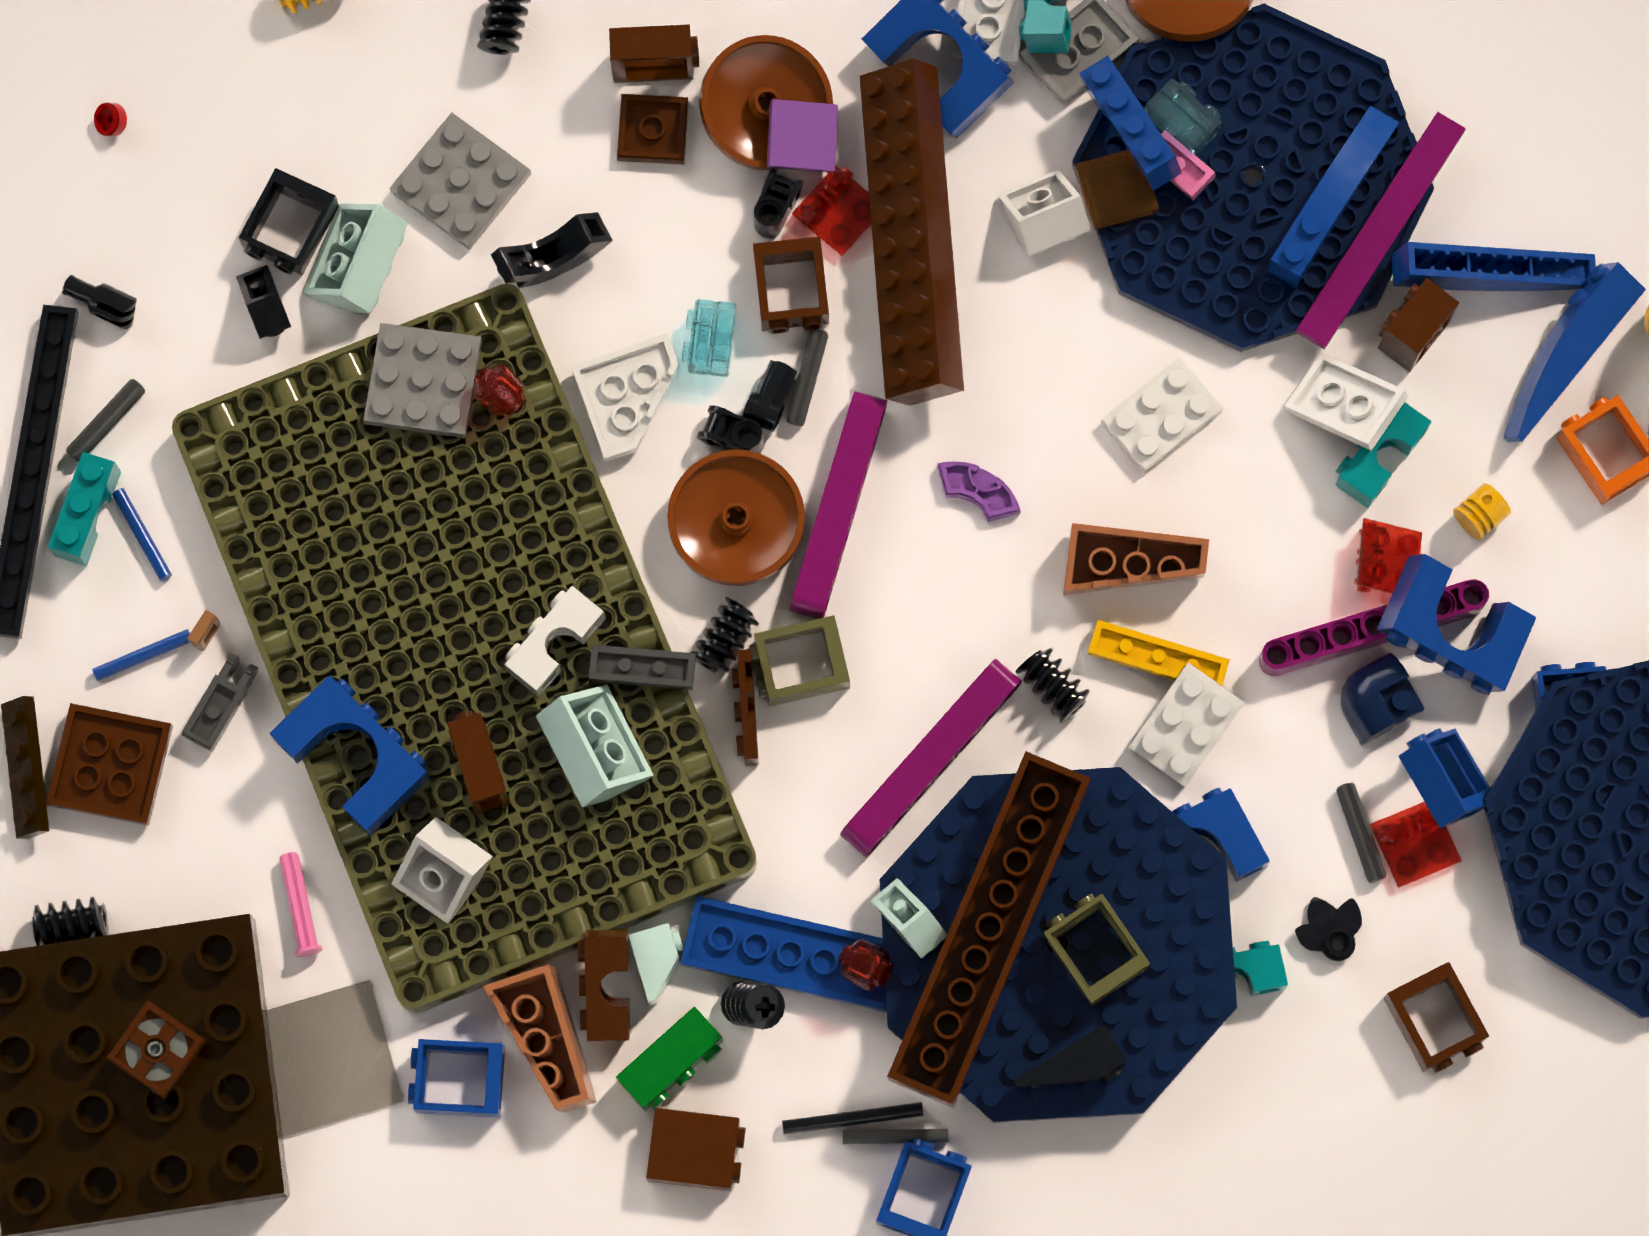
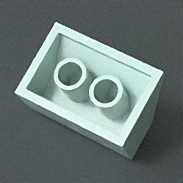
M340 203L302 294L351 313L371 314L379 301V293L383 283L391 272L393 259L398 247L404 240V233L409 222L380 204Z
M608 685L560 696L536 715L582 807L606 801L654 776Z

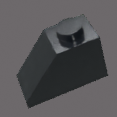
M268 265L236 276L245 304L260 339L280 335L285 329L291 327Z

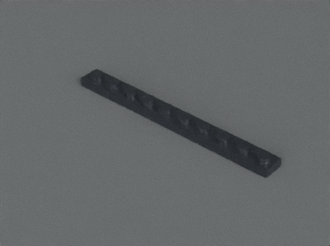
M43 304L0 545V637L22 639L79 314L77 308Z

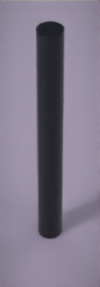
M922 1102L782 1120L783 1133L791 1134L923 1116Z

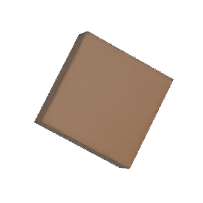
M205 609L187 638L193 647L200 651L206 649L221 625L216 615Z

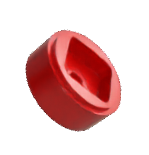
M106 102L100 104L94 113L96 130L103 136H118L122 134L127 125L125 109L118 103Z

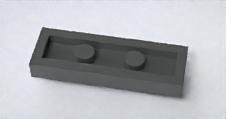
M592 645L588 679L591 682L693 690L696 653Z

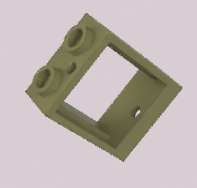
M835 615L754 634L755 644L749 645V649H751L753 665L760 664L763 677L757 678L761 698L768 697L770 706L850 688V678ZM823 631L833 676L776 689L765 644Z
M1093 894L1084 897L1074 905L1077 909L1075 912L1067 917L1063 913L1054 917L1045 924L1048 930L1043 932V938L1090 1007L1150 967V962L1103 894L1096 898ZM1097 911H1100L1132 959L1090 987L1057 938Z

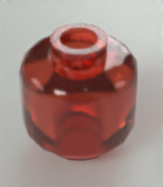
M496 365L492 368L484 367L474 379L476 383L474 388L475 399L493 415H511L522 405L525 399L523 382L504 365Z
M865 939L856 941L852 946L846 945L839 956V963L842 964L841 974L843 979L867 991L883 987L893 970V963L890 962L889 952Z

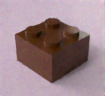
M1428 278L1425 279L1421 286L1415 283L1403 298L1404 302L1398 309L1400 312L1394 309L1382 324L1384 327L1378 334L1382 338L1378 349L1408 372L1413 370L1448 326L1460 303Z

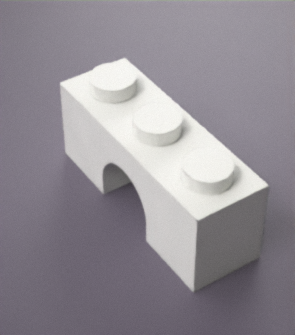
M573 586L567 592L562 590L555 596L550 604L552 610L544 619L541 616L538 617L527 631L530 634L522 645L516 643L505 656L507 662L504 665L507 672L537 697L541 696L561 672L559 664L547 654L550 642L557 636L569 635L584 645L606 619L604 611Z

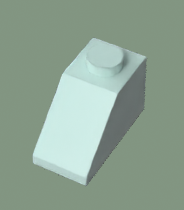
M898 878L871 900L878 911L920 958H923L927 953L935 949L947 937V933L928 908Z
M669 923L628 935L649 1006L657 1004L680 962L677 952L684 949L679 931L671 932Z

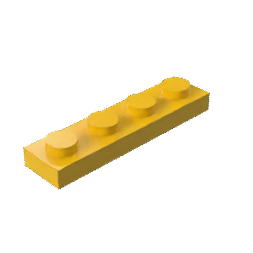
M1097 620L1087 655L1173 681L1177 679L1187 663H1190L1221 686L1223 685L1230 659L1101 620Z

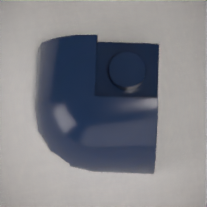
M1388 653L1356 670L1347 678L1342 688L1341 708L1361 746L1391 731L1393 727L1423 712L1425 709L1408 680L1409 674L1398 658L1392 653Z

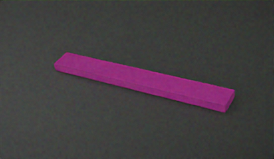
M1437 111L1298 326L1297 334L1320 348L1326 349L1466 131L1465 127Z

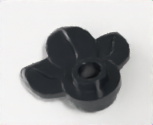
M1313 897L1307 910L1309 924H1304L1295 929L1298 941L1309 951L1322 952L1332 961L1340 962L1348 959L1355 950L1356 942L1354 935L1362 926V916L1358 904L1353 898H1350L1336 909L1327 901ZM1336 938L1342 940L1344 948L1342 950H1335L1331 945V941Z

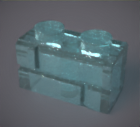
M1172 78L1145 105L1144 110L1158 129L1162 132L1166 130L1197 156L1220 132L1222 122L1219 119L1221 116L1211 105L1206 104L1203 106L1195 99L1196 93L1187 83L1181 82L1179 84Z
M697 299L695 300L694 309H688L686 329L692 330L690 342L684 341L682 350V362H688V372L720 377L729 376L737 312L736 304Z

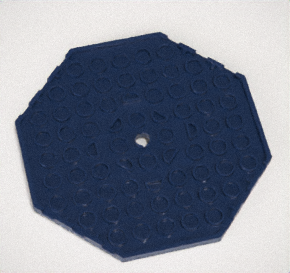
M1266 4L1252 7L1233 28L1214 38L1186 42L1162 37L1146 44L1142 42L1130 46L1118 70L1160 134L1164 130L1170 133L1215 172L1216 177L1194 200L1190 199L1171 181L1153 191L1110 121L1098 109L1072 160V167L1118 293L1240 352L1297 334L1298 326L1417 144L1414 133L1411 132L1408 125L1406 112L1398 91H1395L1390 78V71L1386 60ZM1372 106L1398 121L1399 125L1295 289L1267 272L1270 259L1368 108ZM1249 169H1255L1262 175V180L1259 183L1249 185L1244 179V172ZM1433 183L1346 318L1377 307L1393 275L1392 253L1409 242L1434 191Z
M1649 660L1625 667L1608 669L1550 684L1484 798V810L1520 945L1640 1019L1649 1017Z
M1121 767L1073 770L1090 777V787L960 1092L961 1095L993 1123L1143 1115L1237 1009L1227 860ZM1016 773L972 776L879 879L880 892L898 878L928 908L948 934ZM1093 894L1096 898L1103 894L1150 962V967L1090 1007L1056 955L1049 950L1047 942L1043 938V932L1048 930L1045 924L1061 913L1067 917L1075 912L1077 909L1074 905L1084 897ZM1097 911L1062 935L1068 942L1065 950L1090 987L1132 959L1100 911ZM881 914L888 1029L902 1041L945 939L935 949L927 953L923 958H920ZM1104 1024L1127 1059V1064L1122 1067L1125 1073L1109 1083H1106L1103 1078L1097 1083L1017 1090L1014 1085L1015 1079Z

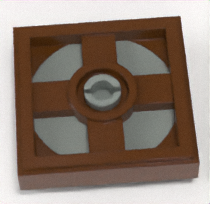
M147 1000L106 1059L166 1100L207 1040Z

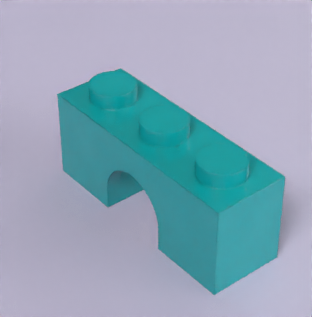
M1024 0L1026 16L1025 19L1020 20L1019 35L1021 40H1025L1029 53H1068L1072 22L1067 6H1053L1052 4L1057 0Z
M1404 402L1372 451L1356 444L1355 446L1359 450L1355 456L1350 458L1347 455L1335 471L1340 475L1335 485L1369 509L1392 476L1389 471L1379 464L1377 452L1383 448L1392 447L1409 456L1429 429L1432 421Z
M82 452L48 544V548L55 557L84 566L88 565L98 537L96 524L100 510L105 502H111L112 493L115 491L121 475V470L115 461Z
M1268 940L1249 944L1250 950L1236 952L1235 947H1233L1234 972L1245 978L1251 996L1281 991L1287 988L1288 981L1279 944L1270 946Z

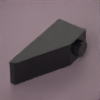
M1104 1024L1015 1079L1014 1085L1017 1090L1097 1083L1103 1078L1106 1083H1109L1125 1073L1122 1067L1127 1064V1059Z

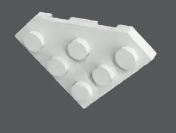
M668 333L571 366L605 462L638 450L679 368Z

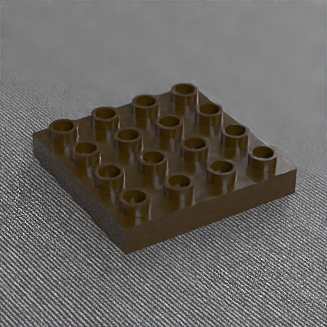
M251 914L0 951V1226L2 1236H36L290 1197L256 920ZM147 1000L207 1040L166 1100L106 1059Z

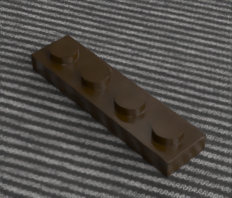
M21 696L2 703L1 711L16 839H29L49 832V822L34 697Z

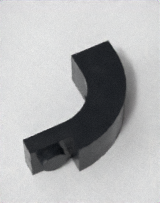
M598 212L576 214L558 230L540 240L525 245L499 247L490 255L505 284L516 282L519 288H524L553 279L581 265L609 245L613 239Z

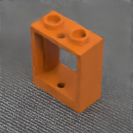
M1619 395L1610 400L1606 396L1599 399L1589 407L1591 412L1581 418L1578 414L1571 416L1560 425L1563 429H1561L1556 437L1601 506L1649 477V439ZM1612 412L1644 459L1606 481L1575 434Z

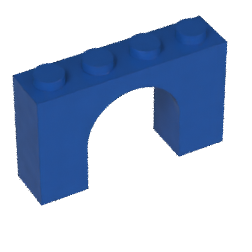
M900 0L861 39L888 66L893 65L918 40L925 36L942 34L950 36L956 41L962 54V70L956 83L940 98L942 126L950 135L958 138L1015 83L1008 75L1012 69L999 56L994 60L986 52L990 46L978 33L975 32L971 36L964 29L967 21L954 8L948 12L941 4L944 0Z
M1426 554L1409 556L1377 630L1387 635L1386 640L1391 644L1414 650V655L1418 659L1427 663L1435 662L1444 667L1442 671L1448 676L1456 679L1464 678L1471 682L1470 687L1479 693L1490 695L1491 692L1505 691L1537 617L1509 601L1493 603L1476 641L1467 649L1459 650L1444 639L1437 624L1438 603L1453 569Z
M329 675L269 734L297 764L325 737L334 732L355 730L372 739L376 744L378 752L376 769L371 778L342 806L345 812L371 836L430 778L425 770L428 763L415 750L409 754L401 746L404 742L403 738L390 726L385 730L377 722L380 716L369 704L365 702L360 706L352 698L356 692L342 678L336 682Z
M1218 787L1202 796L1203 802L1191 807L1190 803H1186L1172 811L1198 835L1206 837L1216 845L1221 855L1226 858L1227 866L1236 882L1266 868L1270 863L1265 850L1231 788L1222 792L1221 788Z

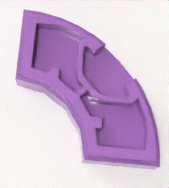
M967 462L937 463L946 498H962L974 503L982 510L987 522L1021 514L1014 494L999 477L980 468L978 465Z

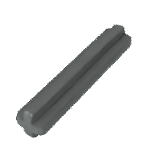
M814 328L810 331L787 414V422L789 424L803 426L805 423L828 340V333L824 330Z
M130 379L66 448L68 455L79 462L82 452L90 453L145 393L144 387L137 380Z
M1353 782L1340 785L1336 792L1367 881L1369 883L1385 879L1386 871L1356 786Z

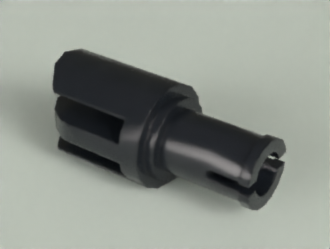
M70 275L66 279L62 291L63 295L87 304L90 314L123 329L132 327L137 303L136 297L106 283L96 287L74 275Z

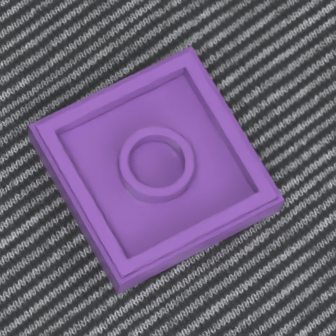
M779 99L770 100L767 168L826 173L835 172L838 105Z

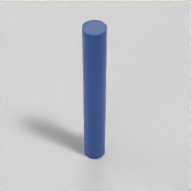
M124 488L114 491L112 496L161 582L169 579L172 573Z
M189 629L92 668L96 680H102L190 643L187 639L190 634Z

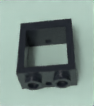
M275 168L238 237L244 248V253L259 261L264 257L275 262L274 266L286 274L291 275L294 271L303 275L339 207L336 195ZM280 194L321 212L297 258L257 240Z

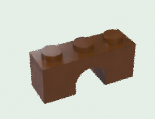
M628 929L586 930L584 941H578V962H585V975H579V996H586V1009H580V1031L587 1030V1041L629 1040L631 1033L630 998H615L608 995L601 983L602 979L609 973L628 971Z

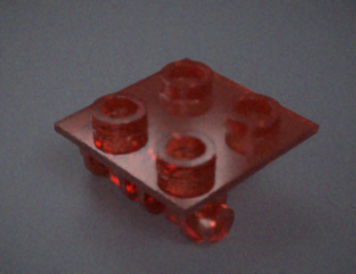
M835 165V171L828 173L791 214L818 237L820 236V239L838 254L843 256L871 226L869 192L852 179L853 173L846 167L840 169Z
M1363 518L1362 529H1359L1361 539L1360 549H1357V554L1359 555V558L1356 559L1358 571L1354 584L1357 585V591L1370 592L1371 589L1393 593L1408 557L1421 553L1422 532Z
M1425 802L1370 824L1398 888L1462 862L1447 826L1439 828Z

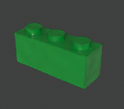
M694 1006L615 1076L616 1080L645 1112L650 1107L655 1111V1108H659L669 1099L670 1096L667 1092L676 1084L680 1087L685 1085L694 1077L696 1072L693 1069L702 1060L709 1063L723 1050L719 1046L724 1042L723 1037Z

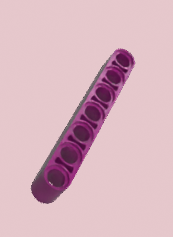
M857 391L853 393L789 609L790 612L815 619L824 618L885 415L888 402L886 399Z
M1470 579L1446 586L1440 602L1444 603L1447 607V613L1443 615L1437 614L1438 627L1479 614L1489 599V589L1486 584L1477 579ZM1466 591L1475 592L1480 599V603L1476 605L1467 603L1463 593ZM1387 605L1272 639L1264 645L1260 653L1259 666L1267 675L1280 676L1388 643L1386 640L1387 635L1383 633L1374 635L1365 628V623L1368 621L1380 623ZM1343 631L1349 636L1350 642L1345 645L1338 644L1334 641L1332 633ZM1303 641L1313 642L1317 647V653L1312 655L1305 654L1300 649V643ZM1279 651L1283 655L1285 662L1279 665L1272 664L1267 658V653Z
M994 659L840 832V836L867 858L1021 685L1022 680L1000 661Z

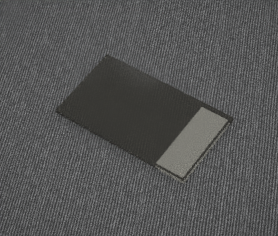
M370 980L267 1010L283 1137L404 1102V1094L400 1089L375 999L374 986Z

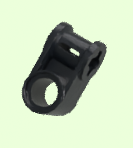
M775 169L770 170L754 208V228L759 235L771 238L780 234L791 210L798 201L804 181L800 179L793 181L779 175ZM766 213H771L777 219L773 222H764L760 217Z
M709 405L707 410L709 416L703 431L698 432V440L718 449L762 452L765 441L762 428L756 421L734 414L725 408ZM745 433L757 435L756 441L748 445L741 443L740 438Z

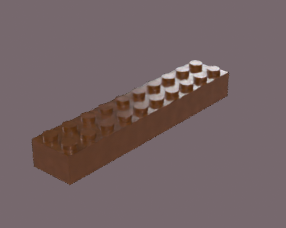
M914 58L860 76L885 399L909 406L964 391L937 67Z
M1025 751L887 1075L888 1081L954 1108L1090 787V777Z

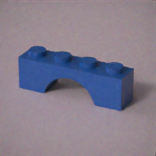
M1109 56L1104 57L1079 73L1086 91L1102 115H1105L1153 191L1182 174L1175 154Z

